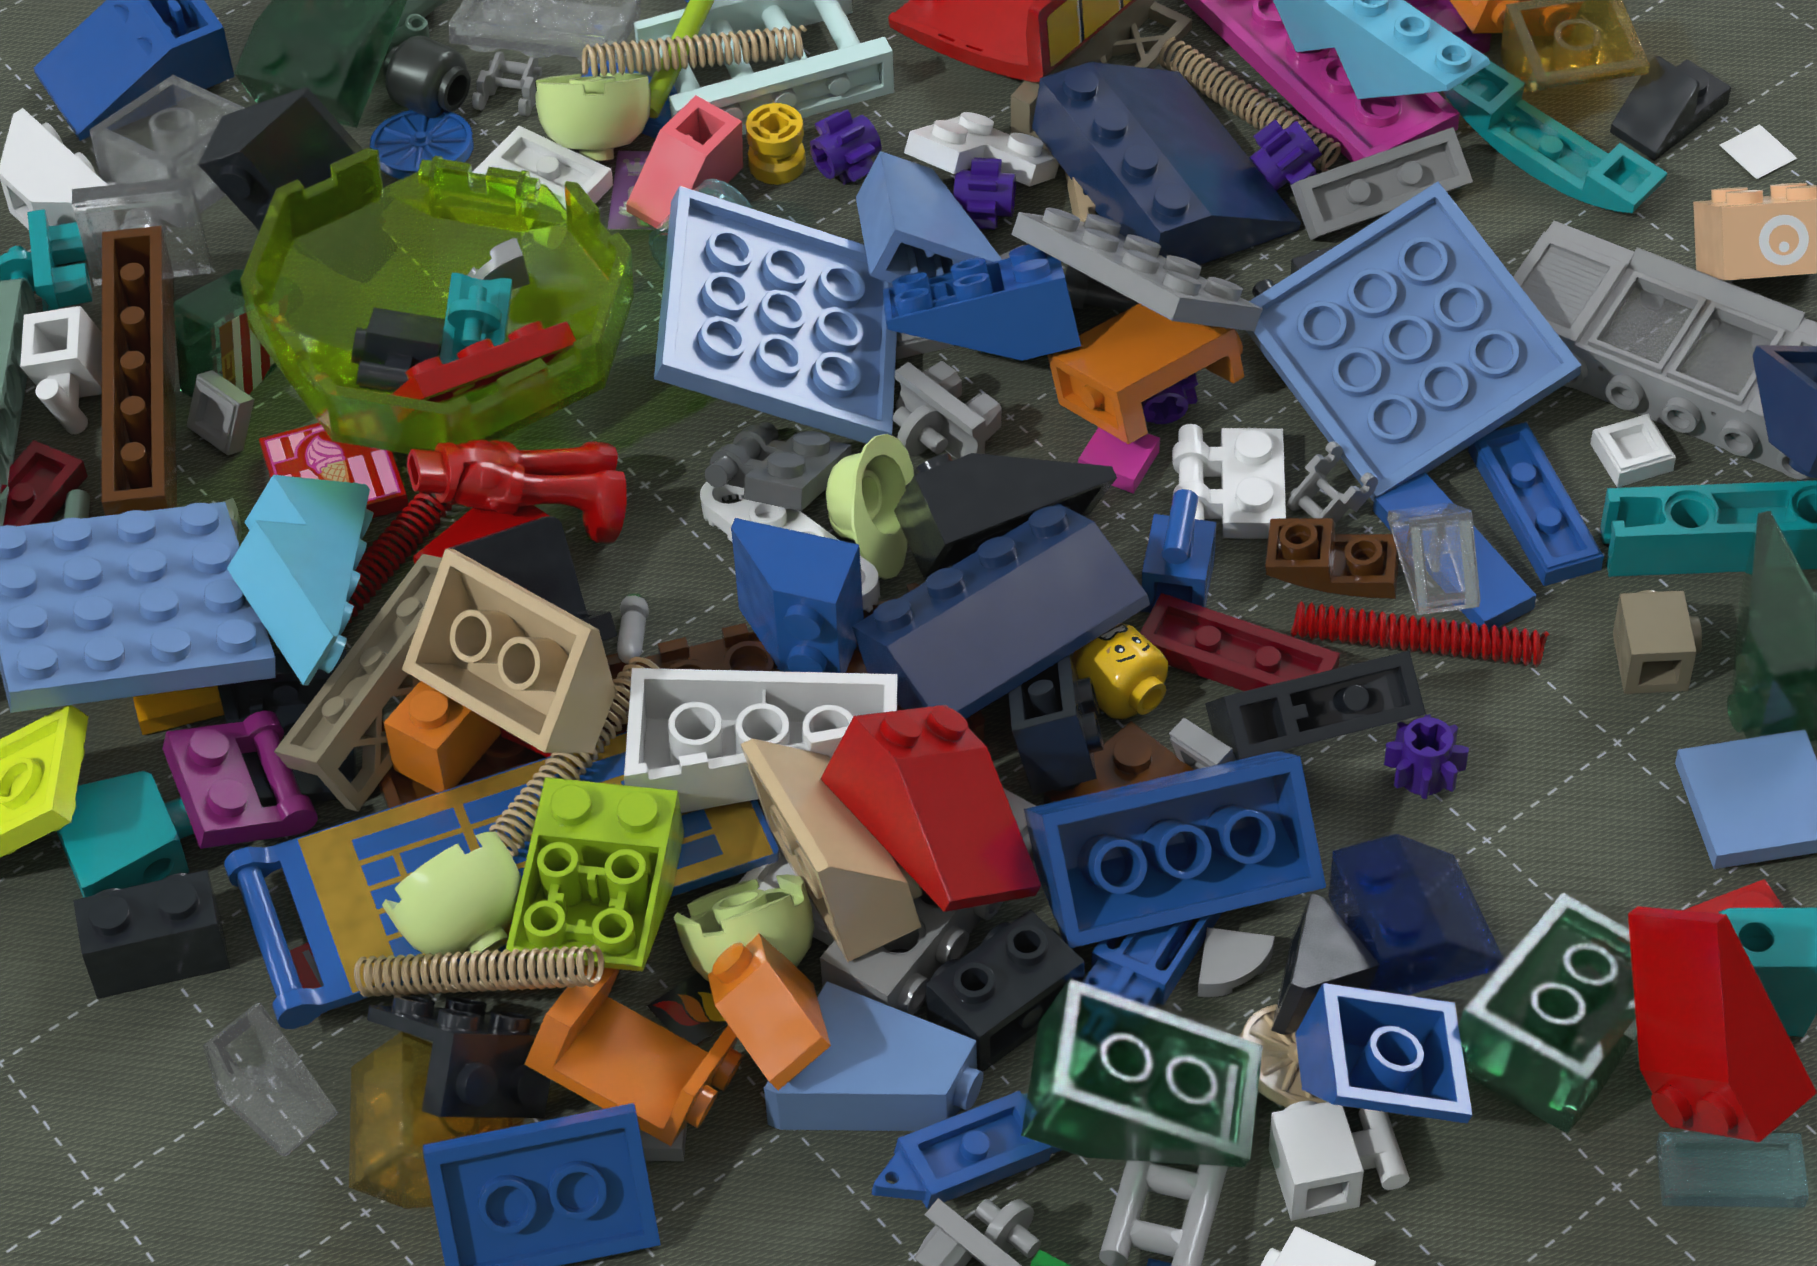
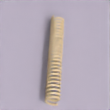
M800 25L798 29L795 26H791L789 30L786 27H782L781 30L774 27L772 31L765 28L763 32L756 29L754 33L751 30H747L745 34L739 30L736 35L730 31L727 35L721 32L718 36L712 33L709 37L706 34H703L701 37L694 34L692 38L685 35L683 39L676 36L674 40L667 37L665 41L658 38L656 42L650 38L647 43L641 39L638 44L631 40L629 45L625 41H622L620 45L617 42H613L611 46L605 42L602 47L596 43L593 48L586 44L582 52V73L584 75L588 74L587 58L589 52L592 75L595 78L598 76L596 59L598 51L601 75L605 77L607 75L605 58L607 50L609 71L614 76L616 74L614 57L616 49L618 70L623 75L625 73L623 56L625 48L627 69L632 75L634 72L633 47L636 54L637 71L640 74L643 71L641 55L643 47L645 68L650 73L652 71L651 46L654 52V68L659 72L661 70L660 45L662 48L663 67L668 71L670 69L669 44L671 47L672 67L675 70L679 68L677 44H679L681 66L686 70L688 67L686 43L689 46L690 66L695 69L697 66L695 42L698 45L699 65L704 68L706 65L704 41L707 45L708 65L713 67L715 64L713 39L716 44V61L719 66H722L724 63L721 45L722 38L725 44V61L729 66L733 61L730 45L731 38L734 43V60L738 65L741 63L740 37L742 39L743 60L746 64L750 62L749 37L751 39L752 60L755 63L759 61L757 36L760 38L761 60L766 62L768 60L766 35L769 38L770 59L775 61L777 59L775 33L778 38V56L783 61L786 57L783 39L784 32L786 35L788 58L792 60L796 51V56L801 59L803 57L801 32H806L807 29ZM793 32H794V34H795V50H794V43H793V39H792V34H793Z
M1175 36L1169 38L1163 44L1159 53V64L1161 67L1166 68L1168 71L1180 72L1191 86L1193 85L1194 89L1199 90L1202 94H1206L1208 98L1219 103L1221 107H1226L1228 111L1233 112L1235 116H1239L1241 120L1246 121L1249 125H1253L1255 129H1263L1281 111V115L1277 119L1280 125L1285 117L1288 116L1287 121L1282 127L1283 129H1286L1295 120L1302 125L1305 131L1309 129L1308 135L1310 138L1316 134L1313 139L1316 145L1322 139L1318 147L1321 152L1329 143L1324 154L1312 163V166H1315L1317 170L1322 172L1328 171L1326 168L1331 166L1338 158L1341 151L1339 142L1334 143L1333 138L1327 139V135L1325 133L1320 134L1319 129L1313 130L1312 124L1306 125V121L1300 120L1298 115L1293 116L1292 111H1286L1284 106L1279 107L1278 102L1272 103L1270 97L1266 98L1264 93L1259 94L1258 89H1252L1251 84L1245 85V81L1239 80L1236 75L1232 76L1231 71L1225 72V68L1219 67L1217 62L1212 63L1211 58L1205 59L1204 54H1199L1197 49L1192 50L1191 45H1186L1184 41L1181 40L1172 45L1167 53L1165 63L1163 60L1164 53L1169 44L1176 40ZM1178 46H1181L1173 61L1170 62L1173 52ZM1185 50H1188V52L1181 60V63L1177 66V62L1182 58ZM1192 54H1194V57L1189 62L1187 68L1183 71L1184 66L1188 63ZM1198 59H1201V61L1196 66L1194 72L1190 75V72L1197 64ZM1205 63H1208L1201 76L1197 79V75L1201 72ZM1214 67V71H1212V73L1209 75L1207 81L1203 84L1204 79H1205V78L1208 76V74L1210 73L1211 68ZM1221 72V75L1216 79L1214 85L1210 88V85L1217 77V74ZM1228 76L1221 89L1217 92V88L1221 85L1224 78ZM1234 80V84L1230 87L1228 93L1223 97L1224 92L1228 89L1231 82ZM1241 85V88L1237 91L1235 97L1230 101L1231 96L1235 93L1237 87ZM1248 89L1247 93L1244 95L1241 102L1237 105V102L1242 97L1244 91ZM1254 94V97L1249 102L1248 107L1244 109L1245 104L1249 101L1251 95ZM1261 98V101L1255 108L1254 112L1250 114L1251 110L1256 105L1258 99ZM1268 103L1267 107L1264 109L1261 116L1257 118L1258 114L1261 112L1264 105ZM1275 107L1274 111L1271 113L1268 120L1264 123V120L1270 113L1271 109ZM1336 148L1334 155L1326 163L1328 156L1331 154L1332 150Z
M633 657L629 660V664L624 666L623 671L618 673L617 678L613 679L616 691L614 699L627 708L628 712L624 711L614 701L612 702L611 708L621 715L623 719H619L611 711L608 712L607 717L615 722L617 726H613L608 720H605L604 727L610 731V734L602 729L600 735L605 741L598 739L597 746L599 748L595 747L593 755L578 753L586 760V762H583L573 753H552L551 758L545 761V765L539 768V772L533 775V780L527 782V787L522 788L520 795H516L514 802L510 803L508 809L502 812V817L497 818L495 825H491L489 832L497 830L500 839L513 850L508 849L511 856H518V849L525 848L524 841L531 840L530 834L533 832L535 820L530 818L523 809L530 812L536 818L537 810L528 801L537 806L539 805L540 800L535 794L541 797L542 788L540 786L543 787L545 777L557 778L553 773L556 772L564 779L580 781L579 775L586 774V768L592 766L591 760H597L598 753H603L604 746H609L610 739H615L616 732L622 730L621 724L628 723L629 702L620 696L618 691L630 699V691L623 684L631 686V679L629 677H631L632 668H645L635 663L641 662L652 669H660L654 662L643 657ZM565 757L571 759L581 770L570 764ZM559 764L566 767L575 777L567 774ZM516 816L527 822L531 828L522 824ZM510 824L519 828L525 836L518 833ZM505 832L512 835L519 842V844L511 840L505 834Z
M584 945L580 949L577 946H572L571 949L564 946L561 950L557 947H552L551 950L544 947L541 951L538 948H533L531 951L527 948L522 951L513 949L512 952L505 949L502 953L499 950H494L492 953L486 950L483 953L474 951L473 954L469 951L464 952V954L458 951L454 955L450 952L445 953V955L439 952L435 956L431 953L425 956L421 953L416 956L408 954L406 957L402 954L397 957L389 955L387 958L383 955L378 958L375 956H370L369 958L363 956L355 964L354 979L357 988L361 992L360 994L367 997L374 995L379 997L402 994L418 995L421 993L437 994L440 992L445 994L449 992L457 993L459 991L465 993L468 991L477 992L478 990L481 992L488 990L504 991L507 989L512 991L517 988L520 990L527 988L532 990L536 988L544 989L546 987L550 989L556 987L564 988L566 986L569 988L575 986L584 987L586 985L593 987L602 977L604 957L597 945H592L591 948ZM584 952H586L588 958V971L586 976L584 974ZM592 952H596L598 970L596 977L591 980L594 972V956ZM564 953L567 954V958H566V967H567V972H568L567 977H565V974H564V971H565V960H564V956H563ZM574 953L577 954V957H576L577 976H575V974H574V969H575V961H574V956H573ZM544 954H547V963H546L547 972H548L547 979H546V977H545V959H544ZM554 954H557V959H556V967H557V972H558L557 978L555 977V974H554V972H555ZM525 955L528 956V958H527L528 979H526V977H525V972H526V962H525V958H524ZM534 955H537V956H538V957H537V972H538V977H537V979H536V977H535L536 963H535ZM505 956H508L507 966ZM515 956H518V960H517V970H518V975H519L518 980H517L516 977H515V975H516V961H515ZM486 957L489 958V960H488V973H489V977H490L489 981H487V979H486V976H487V962H486V959H485ZM495 957H498V958H499V959H498V974H499V980H498V981H497V979H496L497 964H496V959H495ZM458 958L460 959V962H459V975H460V979H461L460 983H459L458 980H457V979H458V963H457V959H458ZM439 959L441 960V962H440V977H441V980H442V981H441V984H439V982H438V979H439V964H438V961H437V960H439ZM362 963H365L363 970L364 981L366 984L365 988L363 987L360 979V967ZM507 970H508V975H509L508 981H507V979H506V972H507ZM468 971H469V976H470V981H469V983H468V981H467ZM478 972H479V977H480L479 982L477 981V974H478ZM420 973H421V979H422V981H423L421 985H420V983H419ZM449 973L451 978L450 984L448 982ZM430 975H431V980H432L431 985H430V983H429V977H430ZM401 977H402V980H403V982H404L402 986H401V984H400V982H401ZM411 977H412V981H413L412 986L410 985V979H411ZM392 978H393V982H394L393 987H392V985H391V980H392ZM382 979H383V981H384V983H385L384 987H382V985H381V984H382Z

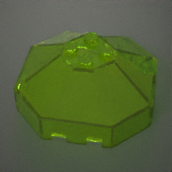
M366 148L330 164L332 177L304 189V186L297 179L276 189L241 277L248 325L332 441L409 454L411 449L434 451L438 443L452 442L459 444L470 440H499L605 388L634 298L632 250L619 232L614 235L608 232L600 222L599 208L578 183L565 182V209L547 185L540 184L539 178L530 177L528 170H521L519 172L488 167L486 175L472 173L470 163L446 160L442 156L435 155L432 161L424 159L421 161L419 172L383 188L379 151ZM512 238H517L530 284L512 290L505 343L509 342L507 336L510 333L536 321H541L544 329L567 321L576 339L573 342L574 346L550 365H546L541 358L498 378L497 385L494 384L444 403L391 395L393 394L392 392L361 388L359 385H356L359 364L351 363L356 328L368 327L374 307L445 319L451 274L460 273L468 276L473 267L480 269L492 259L490 250L493 247Z

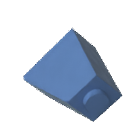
M881 151L879 152L856 196L871 277L892 283L896 278L911 273L924 272L927 273L928 278L950 273L951 266L972 258H984L986 264L1002 260L932 168Z
M827 981L817 998L831 1046L779 1091L769 1081L764 1087L768 1125L779 1130L917 1131L956 1116L960 1108L968 1111L975 1103L980 1092L983 1072L977 1070L976 1040Z

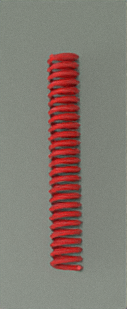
M419 492V494L414 496V500L408 503V507L402 509V513L397 515L396 520L391 522L390 527H387L384 533L379 535L378 540H375L373 545L367 548V552L363 554L355 571L360 573L359 581L368 587L370 592L357 584L356 590L365 599L359 597L355 592L352 594L351 597L358 605L354 604L351 600L348 601V603L354 606L351 617L358 616L357 610L361 611L364 609L363 604L370 602L369 597L376 596L375 590L382 589L381 584L388 582L387 577L393 576V570H398L399 564L405 563V557H410L411 551L417 549V544L423 543V537H428L429 531L435 529L434 524L438 525L440 518L446 517V511H451L452 505H456L454 497L450 503H446L447 506L445 507L431 493ZM425 499L429 500L441 513L437 512ZM420 506L424 507L431 515H433L435 517V520L432 519L426 512H424L420 508ZM414 512L419 514L430 526L425 525L422 520L415 516ZM408 519L412 520L418 527L423 529L424 532H420L413 524L409 522ZM403 526L407 527L418 539H415ZM397 532L402 534L405 539L411 542L412 546L408 545L401 537H399ZM391 539L395 540L401 547H403L406 550V552H403L398 546H396L391 541ZM385 545L390 547L392 551L399 555L400 559L396 558L389 550H387ZM379 552L383 553L389 560H391L394 563V566L391 565L386 559H384ZM373 558L379 561L380 564H382L385 568H387L388 572L384 571L379 565H377L374 562ZM368 566L372 567L377 573H379L382 576V579L377 577L376 574H374L368 568ZM361 572L367 574L368 577L376 583V585L372 584L368 579H366ZM350 617V619H349V621H348L347 624L352 623V618H351V617Z
M1302 601L1298 603L1290 633L1294 637L1299 631V636L1303 639L1307 636L1309 630V637L1313 640L1319 632V638L1322 642L1329 633V639L1332 643L1337 640L1339 635V640L1342 644L1347 641L1349 636V641L1352 645L1359 638L1362 646L1366 645L1368 640H1370L1372 647L1378 644L1380 637V646L1383 649L1388 646L1390 639V647L1393 650L1398 647L1400 641V647L1403 652L1410 643L1413 653L1418 650L1420 644L1423 654L1428 651L1431 642V652L1433 655L1438 653L1441 644L1443 656L1449 653L1451 646L1453 657L1455 658L1459 654L1461 648V654L1464 659L1469 656L1472 646V657L1474 660L1479 657L1482 648V658L1484 661L1489 659L1492 650L1494 662L1496 663L1500 659L1502 652V659L1505 664L1510 661L1513 649V662L1515 665L1520 662L1523 651L1524 665L1530 664L1533 654V664L1535 667L1541 664L1546 639L1550 635L1547 631H1544L1540 637L1539 632L1535 629L1529 637V631L1524 628L1519 636V631L1516 627L1509 634L1506 626H1503L1499 633L1498 627L1495 624L1490 628L1488 634V627L1485 623L1480 626L1478 632V626L1475 622L1470 625L1468 630L1467 623L1463 621L1458 629L1457 622L1454 619L1449 623L1447 630V621L1444 618L1440 620L1437 629V620L1434 617L1429 620L1427 627V619L1424 616L1419 619L1417 625V618L1414 615L1409 617L1407 623L1406 616L1403 613L1399 616L1396 626V615L1393 612L1389 614L1386 624V614L1383 611L1379 613L1376 622V613L1372 609L1368 613L1366 621V612L1363 608L1359 610L1356 619L1354 608L1352 607L1348 610L1346 617L1343 606L1338 609L1335 620V608L1333 605L1328 607L1325 619V607L1323 604L1318 606L1315 617V605L1311 602L1307 607L1305 616V604Z

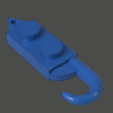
M1070 1064L1059 1067L1055 1071V1077L1058 1080L1074 1079L1090 1086L1096 1097L1095 1105L1092 1108L1063 1119L1057 1110L1043 1098L1030 1093L1014 1092L899 1137L894 1151L895 1155L875 1180L871 1193L874 1196L921 1200L926 1208L929 1209L938 1198L942 1202H947L1049 1161L1052 1154L1097 1137L1112 1125L1118 1113V1094L1113 1083L1101 1071L1088 1065Z

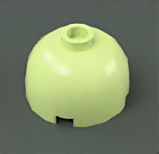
M600 73V76L596 78L594 76L581 77V74H572L536 80V107L540 124L547 136L562 147L579 150V154L591 160L603 161L614 159V148L632 143L643 132L648 121L651 90L647 74L633 73L631 75L630 73H624L621 75L616 73L613 76L607 73L604 77Z
M496 831L475 835L482 847L467 854L463 852L458 843L444 850L417 868L394 888L401 898L399 903L385 899L382 904L383 908L399 933L414 949L425 955L431 953L434 956L439 952L443 955L447 952L454 955L458 951L462 954L466 951L473 954L474 951L483 953L489 950L492 953L507 943L508 935L504 929L513 920L522 879L510 852Z
M776 875L780 888L765 891L757 889L759 888L757 879L743 881L718 889L687 904L691 918H687L677 912L673 918L681 943L692 966L705 980L709 981L708 974L712 972L715 961L728 947L736 943H742L746 946L759 933L796 967L799 965L811 947L814 933L812 907L805 883L800 876Z

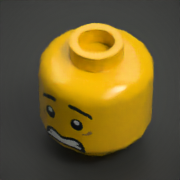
M1120 623L1076 650L1073 654V661L1079 679L1091 678L1099 709L1108 717L1126 719L1137 713L1145 715L1154 710L1165 696L1166 686L1164 683L1168 675V661L1162 652L1133 626Z

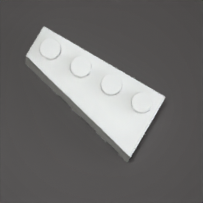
M632 668L624 783L627 786L678 791L681 813L759 799L740 744L753 738L828 755L831 759L853 716L897 711L898 674Z

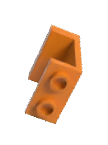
M584 965V974L586 976L588 966ZM594 967L591 980L596 977L598 967ZM604 968L602 977L595 986L567 987L546 1013L524 1065L603 1109L634 1103L639 1129L672 1146L687 1123L696 1128L700 1127L718 1095V1091L712 1087L715 1086L725 1091L744 1057V1054L734 1049L738 1038L730 1026L727 1025L709 1052L701 1049L608 997L620 969Z

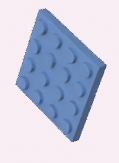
M1439 181L1249 301L1263 309L1255 331L1246 330V332L1328 442H1337L1342 447L1341 459L1362 487L1364 485L1360 479L1365 473H1372L1377 478L1378 485L1370 496L1373 502L1375 496L1379 497L1424 472H1430L1579 376L1582 365Z
M679 186L671 200L654 379L866 444L874 436L882 434L892 435L897 332L887 329L882 289L893 287V285L870 276L865 246L863 244Z
M192 503L184 507L151 511L132 510L117 515L83 519L65 518L58 522L24 526H0V671L10 713L275 678V655L267 630L227 570L228 565L240 546L226 503Z

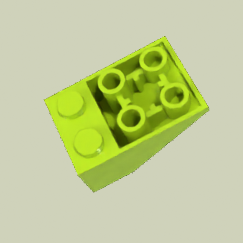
M545 777L506 949L512 952L513 949L522 951L527 948L531 951L533 948H538L541 951L544 947L550 950L552 947H557L561 950L564 946L569 949L572 946H577L580 949L584 945L589 948L592 945H597L603 953L604 968L643 972L673 891L684 838L678 791ZM584 952V965L588 966L587 954ZM592 952L594 956V967H598L597 954L596 952ZM564 953L563 956L566 963L567 954ZM574 953L573 956H574V961H575V964H576L577 954ZM544 954L545 961H547V954ZM554 954V960L556 962L557 954Z

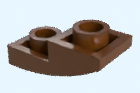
M1333 518L1270 519L1265 565L1266 575L1287 583L1327 593L1367 598L1396 599L1400 554L1398 534H1335Z

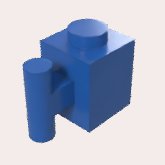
M1181 489L1174 493L1169 516L1154 514L1142 570V588L1148 595L1150 605L1141 610V612L1151 613L1161 593L1206 608L1215 560L1216 522L1195 519L1199 498L1191 490Z

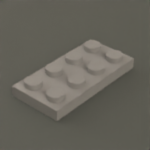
M1046 208L1044 216L1023 212L1018 213L1011 235L1171 321L1255 331L1263 308L1241 298L1242 287L1216 277L1205 279L1199 276L1202 268L1200 265L1177 256L1168 255L1165 258L1159 255L1161 246L1158 243L1136 235L1128 234L1125 237L1119 234L1121 225L1111 219L1088 214L1085 222H1082L1077 216L1055 208Z

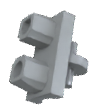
M943 361L923 372L909 362L895 371V379L900 382L901 391L895 404L893 421L901 427L897 438L907 449L910 456H917L928 448L936 454H940L945 450L956 459L971 453L985 454V441L1001 428L1002 408L1000 403L985 392L976 395L965 404L957 398L962 395V380L958 376L957 371Z
M938 1198L925 1213V1216L935 1226L924 1239L914 1259L922 1266H966L972 1257L983 1266H1022L1007 1253L1016 1248L1024 1256L1031 1258L1039 1250L1041 1241L1028 1231L1033 1220L1034 1210L1022 1199L1013 1200L1002 1209L989 1199H985L975 1211V1216L988 1226L983 1235Z

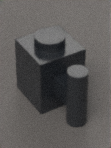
M374 307L368 327H357L355 332L351 363L359 364L356 385H359L361 388L394 393L408 381L405 373L408 369L430 358L440 357L445 319Z

